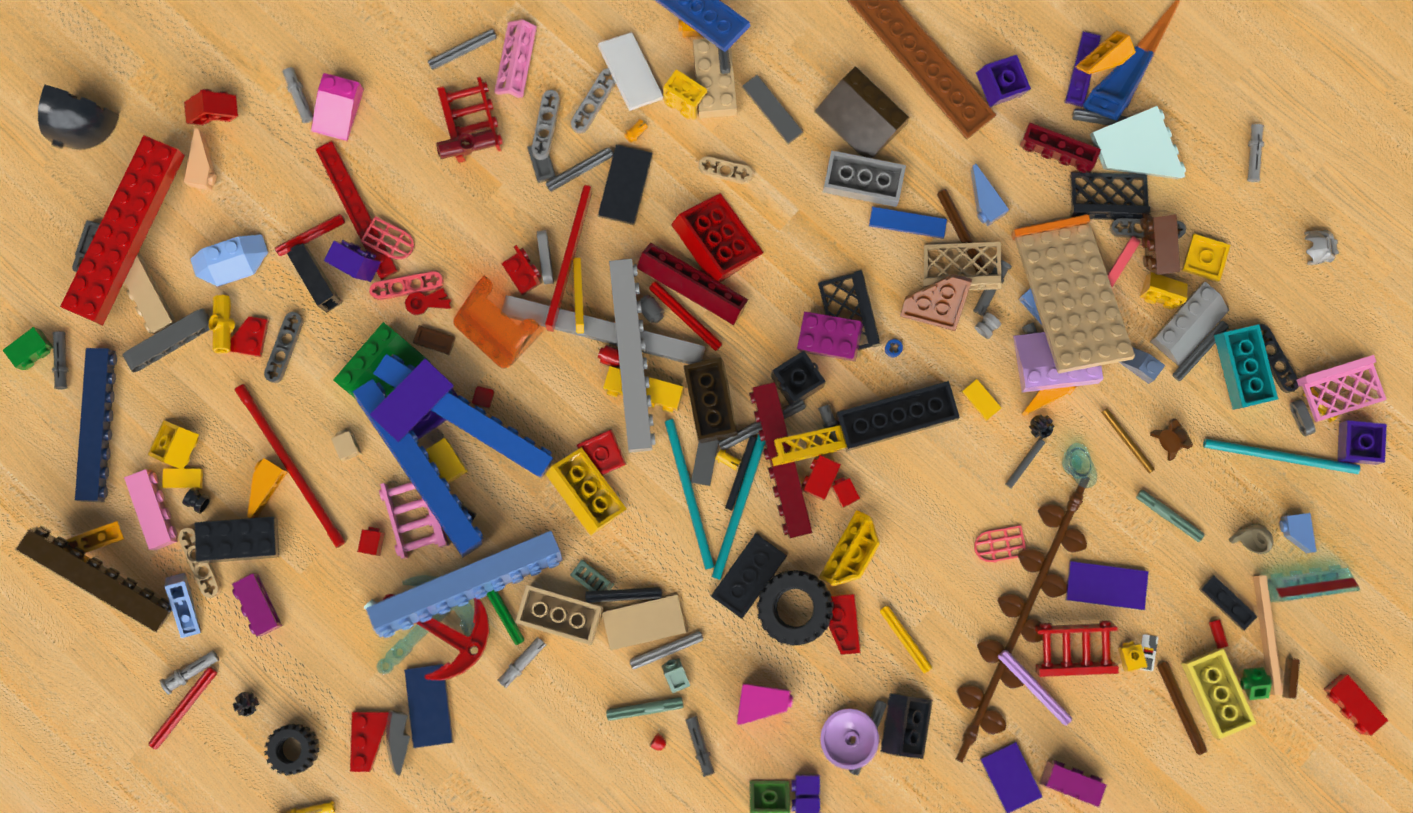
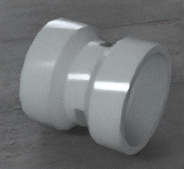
M987 312L983 316L982 322H978L974 328L980 335L989 339L993 335V331L1001 326V322L994 315Z

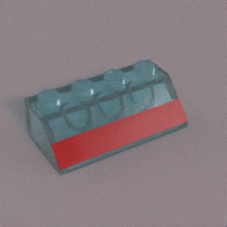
M1341 565L1328 566L1329 570L1322 571L1321 567L1309 569L1310 573L1302 574V570L1291 571L1290 576L1284 577L1283 573L1270 574L1271 578L1267 579L1270 602H1283L1360 591V588L1349 568H1341Z

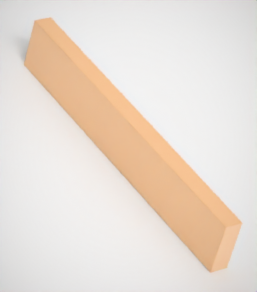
M1254 576L1266 674L1270 675L1272 681L1270 694L1281 695L1283 691L1267 576Z

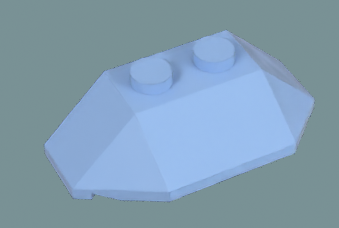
M263 235L238 236L202 248L190 260L196 277L219 287L254 275L264 257L267 256L268 250Z

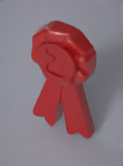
M441 288L427 296L420 292L411 293L405 300V306L409 313L417 316L424 314L428 308L451 309L449 305L451 300H439L448 297L444 293V288Z

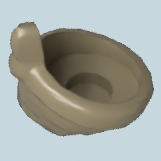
M1251 524L1245 529L1238 530L1236 534L1229 538L1231 543L1241 540L1248 550L1257 554H1266L1271 551L1274 542L1270 531L1261 524Z

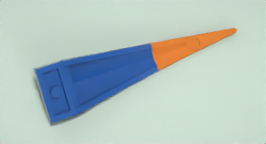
M1180 0L1173 2L1153 28L1134 48L1136 53L1122 65H1118L1091 91L1083 104L1084 109L1115 121L1119 119L1124 109L1128 108Z

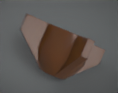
M1175 418L1169 421L1168 428L1154 430L1150 433V436L1158 438L1161 446L1168 451V461L1175 459L1179 450L1193 447L1187 431Z

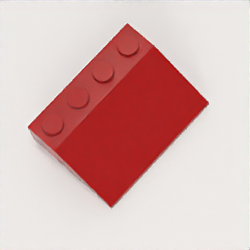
M721 193L680 213L671 224L705 274L719 283L763 254V251Z

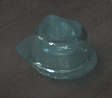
M1080 443L1070 445L1062 458L1064 471L1073 476L1080 486L1084 488L1093 487L1097 482V472L1088 449Z

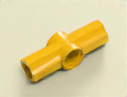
M216 295L213 297V315L210 317L208 324L209 329L213 331L212 350L218 354L230 352V334L235 326V321L231 318V299L228 295Z

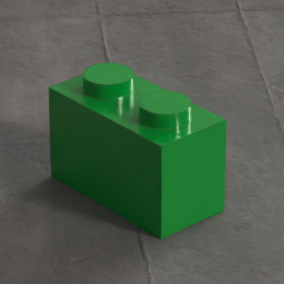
M32 327L4 348L3 352L15 368L24 371L33 367L34 362L38 359L46 357L50 350L53 349V345L40 329Z

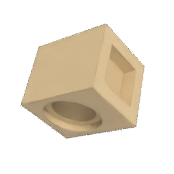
M342 430L335 434L336 437L331 438L340 460L346 461L362 454L352 432Z

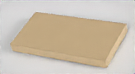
M678 595L602 612L610 651L686 633Z

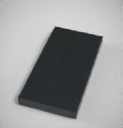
M616 144L598 217L635 226L653 153Z
M755 533L711 597L743 619L758 598L760 591L763 590L765 583L770 581L787 555Z

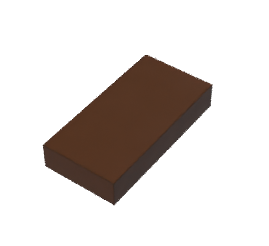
M419 325L413 344L450 356L456 338Z
M1286 658L1282 694L1284 698L1296 699L1299 659Z

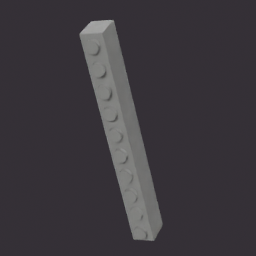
M632 259L609 261L628 450L629 453L651 451L652 445H656L655 434L650 432V426H654L653 415L648 413V407H652L651 396L646 394V388H650L649 377L644 374V369H648L647 358H643L642 350H646L645 339H641L640 332L644 331L643 320H639L638 313H642L641 301H637L636 294H640L639 283H635L634 276H638L637 264H633Z

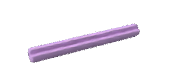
M1003 650L999 654L998 658L1063 725H1068L1072 721V717L1007 650Z

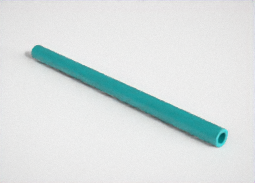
M674 419L665 421L666 430L705 570L714 568L712 556Z
M759 434L711 576L721 580L765 446V442L760 440Z
M1207 438L1203 442V448L1352 474H1359L1360 465Z

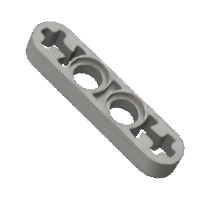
M609 68L602 70L573 116L571 126L575 133L582 134L587 131L616 83L613 76L612 80L609 79L606 82V87L602 85L606 81L605 75L609 76L611 74ZM602 89L604 95L597 98L594 96V91ZM586 105H593L595 107L594 111L586 113L584 111ZM582 113L586 117L583 119L584 126L577 128L576 122L582 120V115H580Z
M554 90L546 91L541 100L532 144L533 156L538 160L546 159L550 153L560 104L559 95ZM554 97V100H552L551 107H549L548 99ZM545 113H551L553 115V117L550 120H544L542 118ZM546 129L549 131V135L546 137L539 135L541 130ZM540 142L543 143L544 151H542L541 154H539L537 151L540 150Z

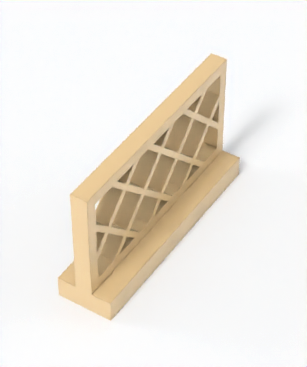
M1001 242L924 245V288L950 276L946 271L954 265L960 271L957 275L961 276L964 274L965 276L963 277L972 279L969 290L1002 289ZM997 247V254L992 258L984 253L988 248ZM975 248L979 253L971 259L965 253L969 249ZM951 249H956L960 254L952 260L946 254ZM928 250H937L940 255L933 261L928 257ZM981 255L988 260L982 268L975 263ZM943 256L950 262L944 269L936 264ZM962 256L969 261L963 269L956 264ZM972 264L979 270L975 275H969L965 272ZM990 264H993L997 268V274L989 275L984 270ZM933 266L940 271L936 277H928V271Z

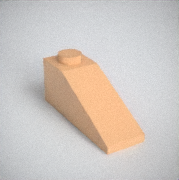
M194 128L184 183L189 187L212 190V186L216 182V174L205 135L198 128Z

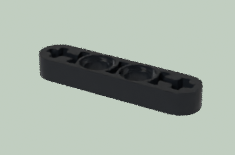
M1259 324L1261 331L1265 332L1263 334V341L1268 338L1270 340L1264 343L1265 348L1267 345H1271L1275 349L1273 355L1267 354L1274 379L1283 392L1290 393L1295 391L1299 387L1296 381L1298 379L1270 328L1265 324ZM1276 362L1283 363V372H1278L1275 369ZM1287 372H1288V374H1289V375H1287V376H1285V377H1283V378L1280 377L1281 375H1284V374H1286ZM1287 381H1292V382H1293V384L1291 385V387H1290V386H1288V387L1285 386V384L1287 383Z

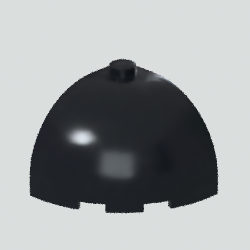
M45 84L38 106V124L41 134L52 143V146L63 149L64 146L82 150L101 144L114 131L119 115L105 107L102 110V107L89 99L81 97L79 100L77 99L78 97L70 94L68 91Z

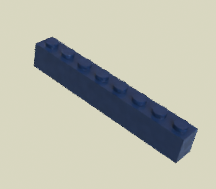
M86 348L75 501L105 502V498L108 495L106 479L109 477L107 465L111 455L109 449V441L112 438L110 422L113 420L111 408L115 398L113 384L116 381L114 365L117 364V355L115 351L109 348Z

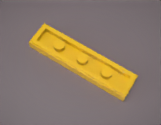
M581 257L573 259L577 334L584 333Z

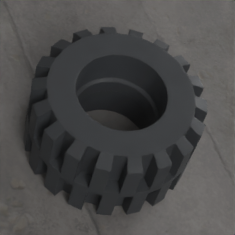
M301 724L285 725L274 730L273 734L267 738L269 742L265 743L267 751H264V755H268L269 758L266 760L267 764L271 763L272 766L270 768L278 770L277 773L295 775L306 771L307 768L314 764L313 761L318 757L316 753L319 752V748H317L316 744L319 742L318 739L315 740L314 738L316 736L315 733L310 732V728L303 727ZM288 738L296 739L301 746V754L296 761L287 759L283 753V745Z

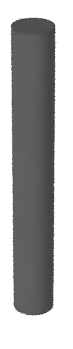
M1039 438L1006 482L1005 485L1012 489L1045 444L1042 439Z

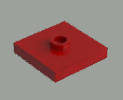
M612 429L576 444L578 449L582 448L601 475L627 465Z

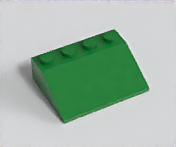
M382 322L333 381L355 398L353 391L373 379L375 383L380 382L385 390V394L388 396L395 388L373 374L386 354L390 357L394 354L404 361L403 365L408 367L410 364L415 368L427 358L387 324Z

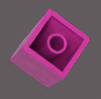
M742 683L737 724L743 725L787 712L788 707H792L793 695L787 689Z

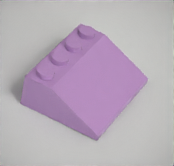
M1045 332L1013 336L1022 393L1099 384L1103 380L1101 365L1058 374Z

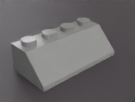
M1204 282L1198 286L1150 342L1180 367L1226 315L1229 309L1221 295L1208 283Z

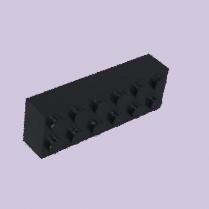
M949 381L836 413L838 425H840L846 444V452L951 423L960 418Z

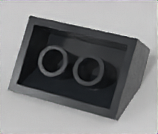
M890 693L880 752L901 757L924 759L933 700Z

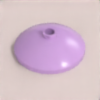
M843 709L831 715L823 725L820 737L821 747L826 758L835 766L850 770L858 769L869 763L875 756L879 745V733L875 723L867 714L855 709ZM854 736L856 738V742L852 744L850 742V739Z

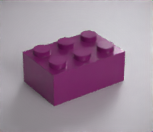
M804 311L797 350L799 352L805 351L809 354L856 362L863 324L861 321Z

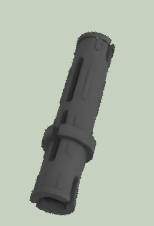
M61 331L53 332L54 367L52 372L54 373V389L57 390L67 389L66 333Z
M697 716L686 719L685 722L687 723L697 755L695 758L699 761L703 777L712 775L715 771L709 757L711 754L707 751Z

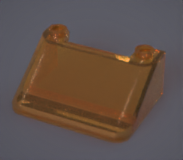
M484 275L477 282L455 315L453 322L454 326L497 366L506 369L514 364L544 330L533 319H525L519 325H516L487 298L493 290V284Z

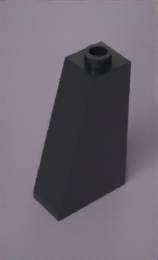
M303 243L293 246L287 255L316 305L328 313L342 304V301L308 247Z

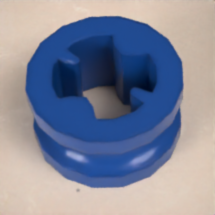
M897 339L889 340L885 346V353L892 358L899 356L903 350L902 343ZM890 344L898 346L897 353L889 350L891 348Z

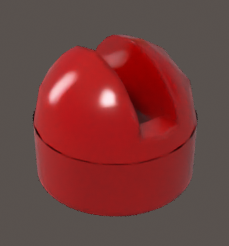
M657 733L651 741L650 747L657 751L663 750L666 747L665 738Z

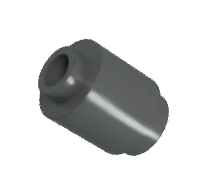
M646 295L639 300L641 301L642 314L650 323H658L664 317V309L653 297Z

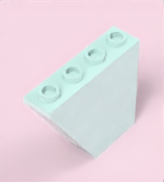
M1158 106L1090 134L1094 147L1101 149L1098 157L1103 169L1172 179L1185 177V166L1178 159V148L1175 144H1172L1170 139L1172 137L1171 131L1168 126H1165L1163 121L1165 119L1164 113L1161 109H1158Z

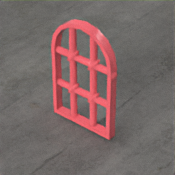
M376 216L361 240V243L397 260L407 258L414 248L413 239L407 232ZM375 220L387 225L385 230L373 225ZM371 227L381 232L380 239L368 233ZM389 227L401 233L399 238L389 233ZM385 234L396 239L394 246L383 240ZM403 235L410 239L411 244L403 240ZM366 236L376 240V246L364 241ZM399 242L411 247L410 252L406 253L398 249ZM380 243L390 247V254L378 248ZM396 250L404 256L397 257L393 253Z
M1021 525L992 531L988 530L981 533L974 543L976 555L985 562L1018 558V556L1012 557L1011 551L1020 548L1026 550ZM1019 528V535L1008 536L1007 530ZM1004 531L1005 536L1002 538H991L992 532ZM988 534L987 540L978 542L982 535ZM1021 537L1022 545L1010 547V539ZM1006 540L1007 547L994 550V542ZM990 544L989 551L978 553L977 545ZM1008 551L1009 557L995 558L997 552ZM992 554L993 560H986L980 555Z

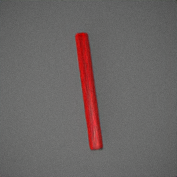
M656 281L650 285L649 290L714 351L721 348L722 343Z
M211 667L205 670L149 741L148 745L152 749L156 750L162 745L217 675L216 670Z

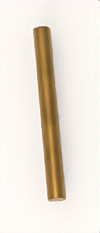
M1109 409L1103 410L1101 412L1146 471L1149 474L1153 472L1155 468Z

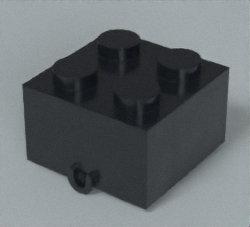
M805 351L772 370L771 373L772 380L791 407L824 388L826 382L819 373L817 364L810 360Z

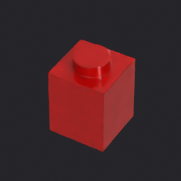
M842 477L834 481L835 485L832 486V490L841 508L860 499L850 478L845 480Z
M368 526V530L362 529L357 552L380 556L385 534L379 532L380 529Z

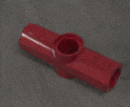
M491 129L474 134L464 133L457 138L436 142L437 153L440 159L458 155L468 156L474 151L496 146L495 137ZM468 142L471 146L464 147L461 143Z

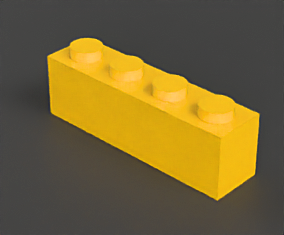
M609 366L603 386L604 391H607L606 394L609 396H623L620 369ZM649 377L650 388H646V394L651 396L652 407L654 408L655 405L661 406L663 411L673 413V410L678 411L684 391L683 386Z

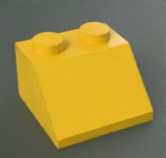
M163 420L148 455L183 470L189 463L192 449L198 443L199 434Z

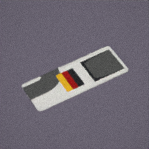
M1143 634L1141 645L1147 667L1141 670H1154L1158 643L1157 636Z

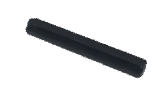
M660 587L587 591L585 593L587 603L660 599L662 597Z

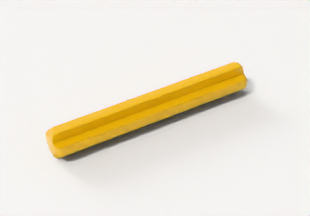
M888 605L880 609L881 615L922 672H929L932 669L931 664Z

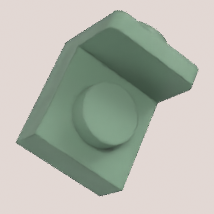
M672 659L662 665L672 693L690 686L680 659Z

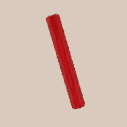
M338 214L276 246L275 251L279 256H283L290 252L293 246L301 245L302 243L306 244L343 225L345 220L341 214Z

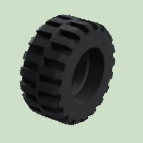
M799 570L784 571L773 576L770 581H767L763 590L759 593L760 598L759 602H757L758 620L761 621L763 630H766L768 635L779 643L790 646L810 643L823 635L830 625L834 608L831 593L826 588L824 582L813 574ZM791 589H799L806 592L813 602L812 617L801 626H790L784 623L778 615L777 604L779 598Z

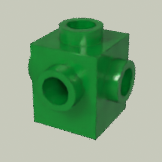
M1264 667L1244 669L1243 678H1240V685L1246 691L1249 700L1267 699L1270 696L1272 681L1270 675L1266 674Z

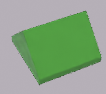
M750 781V813H790L789 781Z

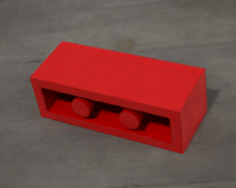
M1340 674L1324 688L1327 698L1341 708L1340 713L1355 724L1353 727L1359 734L1372 736L1389 721L1348 674Z

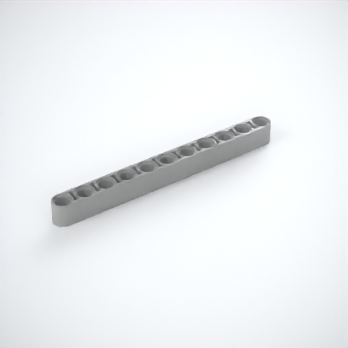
M506 296L501 315L546 327L545 322L550 306L513 296ZM560 309L555 330L618 346L616 323L583 315L584 333L577 334L575 313ZM648 331L640 332L641 339H645L646 350H642L643 353L686 364L702 362L705 351L704 346Z

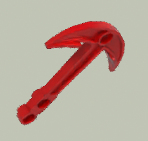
M387 594L384 596L383 601L396 595ZM473 598L475 607L473 623L475 626L469 637L433 618L426 622L419 621L414 623L460 651L451 664L448 662L438 670L426 674L425 679H451L465 673L479 661L487 647L490 633L488 614L480 599ZM473 647L478 648L476 654L471 653Z

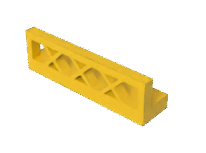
M840 425L774 440L779 456L772 458L774 466L837 452L846 448ZM835 431L838 442L828 438L831 432ZM815 435L823 439L820 446L813 442ZM800 439L807 442L805 449L797 445ZM783 442L791 446L789 453L784 452Z

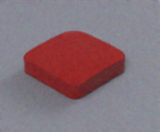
M477 386L472 403L477 406L490 408L495 394L494 390Z

